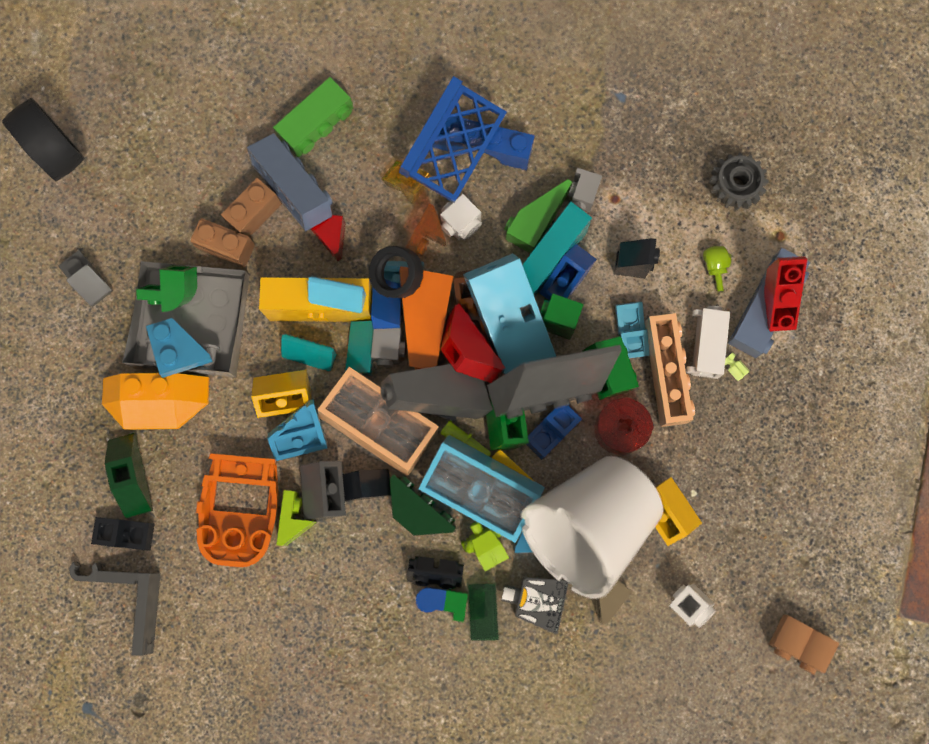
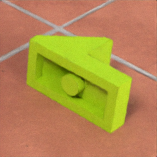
M284 490L276 544L278 546L289 545L316 524L314 521L296 519V514H300L302 509V498H299L298 492Z

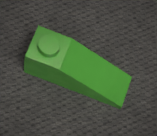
M567 179L519 210L516 217L511 216L504 228L507 231L506 240L531 254L542 240L567 197L572 181Z

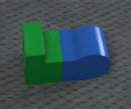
M426 587L417 594L416 605L425 613L435 610L454 613L453 621L464 622L468 593Z

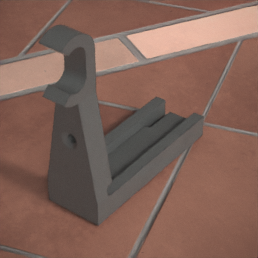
M72 562L69 573L75 581L138 584L131 655L144 656L153 654L161 573L102 571L101 563H95L91 566V575L86 576L80 574L79 569L81 565L79 562Z

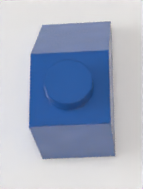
M575 244L563 256L539 293L549 301L552 294L569 298L597 259Z

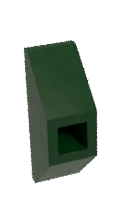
M136 433L108 440L104 464L110 491L125 518H130L153 511Z
M393 474L390 478L392 516L413 536L453 533L456 530L452 525L455 520L444 510L439 514L432 508L435 502L427 495L422 493L418 496L411 490L414 486L413 483L403 475L398 479Z

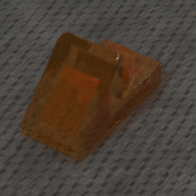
M430 203L405 247L414 251L417 256L419 254L423 255L429 244L427 238L446 247V240L435 207Z

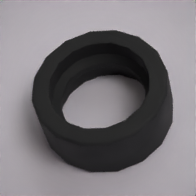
M387 246L373 256L369 265V279L372 287L379 294L389 298H406L414 294L420 287L423 279V265L414 251L400 246ZM394 256L404 258L409 267L408 278L400 288L389 287L384 278L386 263Z

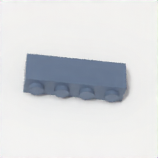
M273 133L247 147L252 166L305 231L332 217L330 205L333 203L330 195L325 190L321 191L315 177L311 173L307 174L301 160L298 157L294 158L292 156L290 148L284 140L280 141Z
M781 248L773 256L769 266L777 258L799 256L791 253L790 251L784 248ZM807 261L806 270L810 264L809 261ZM767 270L727 343L755 359L763 353L767 354L774 342L771 339L774 331L769 332L764 297ZM807 271L805 272L804 283L809 276V272Z

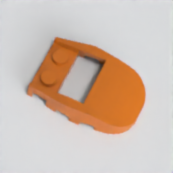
M210 453L209 459H213L209 475H204L203 489L196 508L199 520V528H197L199 550L205 559L216 565L231 567L251 566L265 555L273 534L279 504L277 460ZM217 482L270 486L267 515L214 510Z

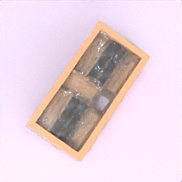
M349 367L318 408L319 418L408 477L436 437L439 426L418 412L388 409L386 401L381 396V387Z

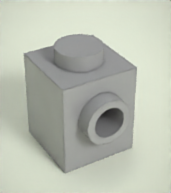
M401 328L374 329L371 358L373 362H377V366L391 368L393 364H400V357H405L406 341H402L403 333Z

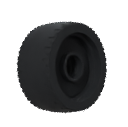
M33 98L18 105L2 120L4 126L26 154L54 181H58L68 175L85 159L65 133Z

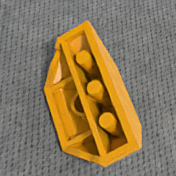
M121 373L103 378L102 405L125 430L180 429L209 404L210 378L180 373L164 378L159 373Z

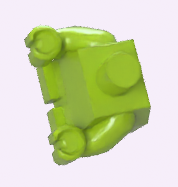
M477 521L470 525L474 534L466 538L467 541L464 542L463 540L461 545L465 552L475 553L484 571L509 558L503 545L498 540L502 535L487 527L483 528Z

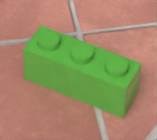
M329 77L279 121L273 129L277 137L281 141L284 140L289 146L290 151L299 158L302 154L310 152L314 147V143L321 137L329 135L333 130V126L340 120L343 121L350 116L354 108L351 97Z

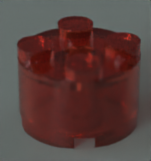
M628 397L616 399L608 403L600 411L595 422V436L598 443L607 452L617 455H627L639 450L648 442L653 431V422L649 411L640 402ZM625 422L628 425L627 431L620 432L618 427L620 423Z

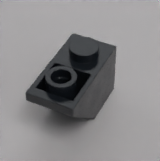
M649 238L620 242L616 254L614 275L645 279L649 271H653L654 265L658 264L660 248H656L657 239Z

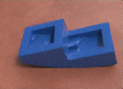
M569 405L554 409L528 435L529 443L526 445L543 460L582 418Z

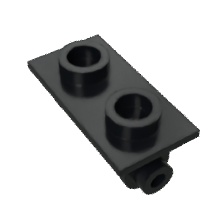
M415 556V559H409V566L407 568L408 582H412L417 586L434 584L444 589L462 587L464 564H459V561L440 559L439 568H433L434 558Z

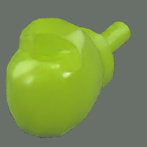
M712 246L704 250L703 259L706 262L708 276L715 275L717 292L724 291L721 274L728 273L727 268L731 266L732 255L728 253L724 246Z

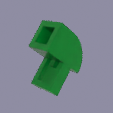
M168 266L159 270L160 285L149 284L136 289L137 300H147L148 304L151 305L161 304L162 312L174 310L189 303L195 296L197 291V267Z

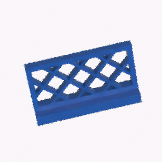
M454 76L399 170V173L403 176L413 178L453 203L457 200L507 113L492 102L463 86V81ZM462 94L472 99L475 109L461 112L458 101ZM456 108L457 113L451 114L453 109ZM490 110L498 115L495 123L484 125L480 112ZM476 113L479 127L466 130L462 116ZM458 118L462 131L448 134L445 123L447 120ZM491 129L488 135H486L485 130ZM441 130H443V134H444V135L438 137V135L440 134ZM481 131L483 144L471 148L467 134ZM463 136L467 149L453 152L449 139ZM445 140L449 153L435 157L432 148L434 142ZM478 151L474 158L472 152ZM428 152H430L431 158L425 159ZM468 153L471 165L469 168L458 170L454 157ZM450 158L454 172L440 175L436 161ZM432 162L436 176L425 178L418 174L417 171L422 164ZM465 173L463 179L460 180L459 175ZM452 176L456 177L458 187L454 194L443 188L441 179Z

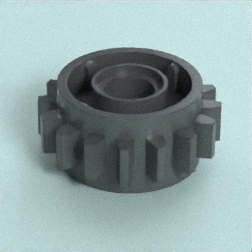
M740 152L735 157L728 154L725 160L720 159L717 167H714L711 171L713 177L709 180V184L713 185L710 192L711 194H716V201L724 203L725 208L729 206L734 207L736 211L741 206L749 209L752 203L757 204L761 199L760 196L765 194L766 189L764 186L768 183V179L764 178L767 171L761 168V162H756L752 159V155L747 157L743 156ZM733 178L741 179L744 185H737Z

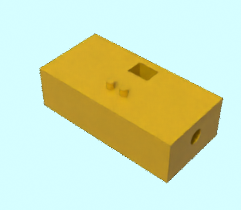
M260 277L259 310L269 321H372L373 287L369 278H322L364 288L366 298L362 313H355L311 304L308 299L309 278Z

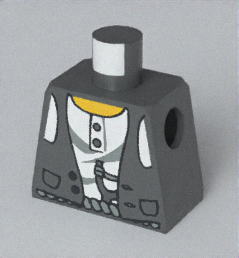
M523 577L521 588L504 585L501 601L516 604L515 617L558 634L569 582L561 579L558 581L557 579Z

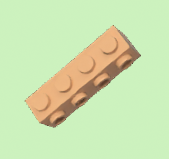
M676 313L649 316L645 322V329L648 332L649 357L660 427L687 424L695 416V407L689 395L691 384L690 377L685 371L686 352L681 346V324L677 322Z

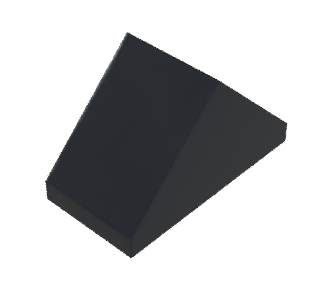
M389 469L358 470L343 474L345 502L391 496Z

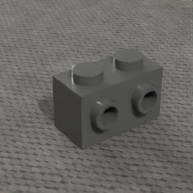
M318 461L301 465L304 520L346 516L341 461Z

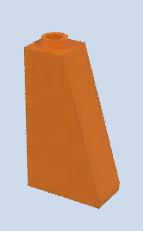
M400 266L399 273L402 287L408 278L409 268ZM423 270V279L420 287L414 294L402 298L409 366L414 367L415 370L436 367L438 365L453 283V276Z

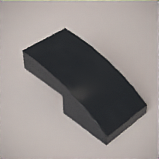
M95 517L91 544L151 551L155 523Z

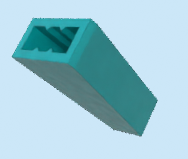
M573 202L568 204L522 265L534 297L543 288L563 256L575 244L578 245L587 234L592 217Z

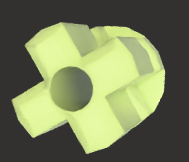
M732 352L725 358V365L729 364L730 368L728 371L736 380H740L749 373V369L741 360L735 362V354Z

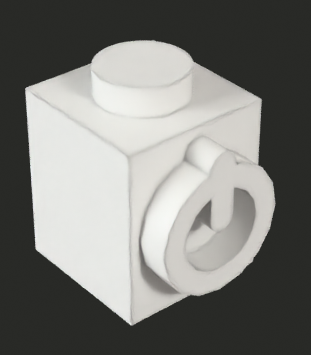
M464 194L455 203L449 201L441 210L440 218L442 224L440 226L449 237L454 235L458 240L461 238L465 240L471 237L482 224L480 221L481 211Z
M695 584L688 585L687 587L682 585L674 593L673 597L675 600L669 605L690 626L695 624L698 628L702 627L716 612L713 608L715 603Z

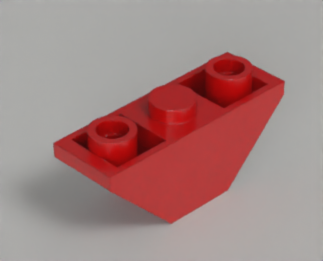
M806 256L777 258L767 268L764 297L769 332L797 329L808 260Z
M460 303L455 305L446 319L441 351L456 372L492 383L500 376L505 367L499 356L494 353L487 343L485 336L480 333L472 322L470 315L465 312Z

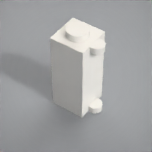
M707 306L702 310H693L692 316L698 317L693 364L686 367V373L714 379L724 375L730 312L722 311L723 308L719 306Z

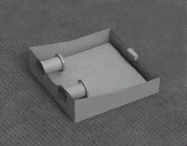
M141 261L137 289L149 284L160 285L159 270L177 264ZM192 266L197 267V291L195 296L189 303L168 312H162L161 304L151 305L148 304L147 300H137L136 296L122 363L132 368L158 370L146 326L173 318L210 354L213 360L211 363L183 371L182 373L236 377L250 277L248 273L244 270Z

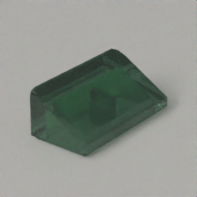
M496 583L468 584L471 641L499 640Z

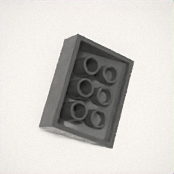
M611 346L521 364L487 385L496 417L506 415L507 419L522 416L523 411L530 410L531 414L547 410L546 406L554 405V409L570 405L569 401L576 400L577 404L593 400L592 395L602 390L621 352V346Z

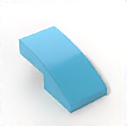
M643 302L615 304L619 337L621 336L627 348L628 357L650 356L648 332L645 329Z

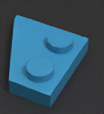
M173 318L146 326L158 371L162 378L213 362L210 354Z

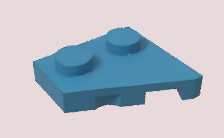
M314 399L309 400L268 433L267 439L273 457L277 461L327 449V441Z

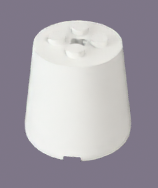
M606 456L529 504L521 514V517L525 519L522 531L534 555L558 581L561 578L565 579L573 585L572 591L588 598H601L611 590L663 515V505L656 488L642 471L622 458Z

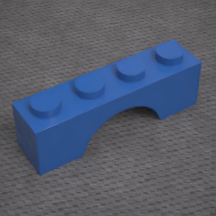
M458 118L447 120L445 123L448 134L462 131ZM463 118L466 130L479 127L477 121ZM498 127L484 153L496 158L502 165L527 170L535 135ZM491 129L485 130L486 135H488ZM441 130V132H440V134L438 135V137L444 135V134H443V130ZM481 131L467 134L471 148L483 144ZM463 136L449 139L453 152L467 149ZM445 140L434 142L432 148L448 151Z

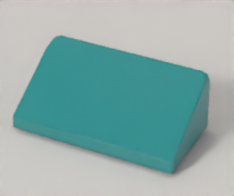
M372 321L351 322L345 372L351 367L361 375L372 376L373 360L371 352L374 332Z
M283 334L281 338V355L283 358L325 371L332 370L337 356L332 347L288 334Z

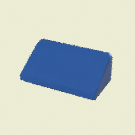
M385 279L386 284L389 287H401V284ZM373 288L371 308L373 329L400 328L401 298L385 297Z

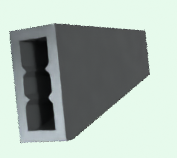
M451 364L390 374L381 383L380 392L382 399L386 401L388 409L473 419L483 418L493 410L485 382L456 372Z

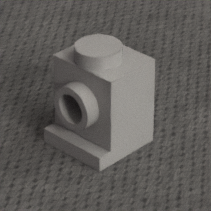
M577 168L568 196L573 197L572 202L584 212H590L602 175Z

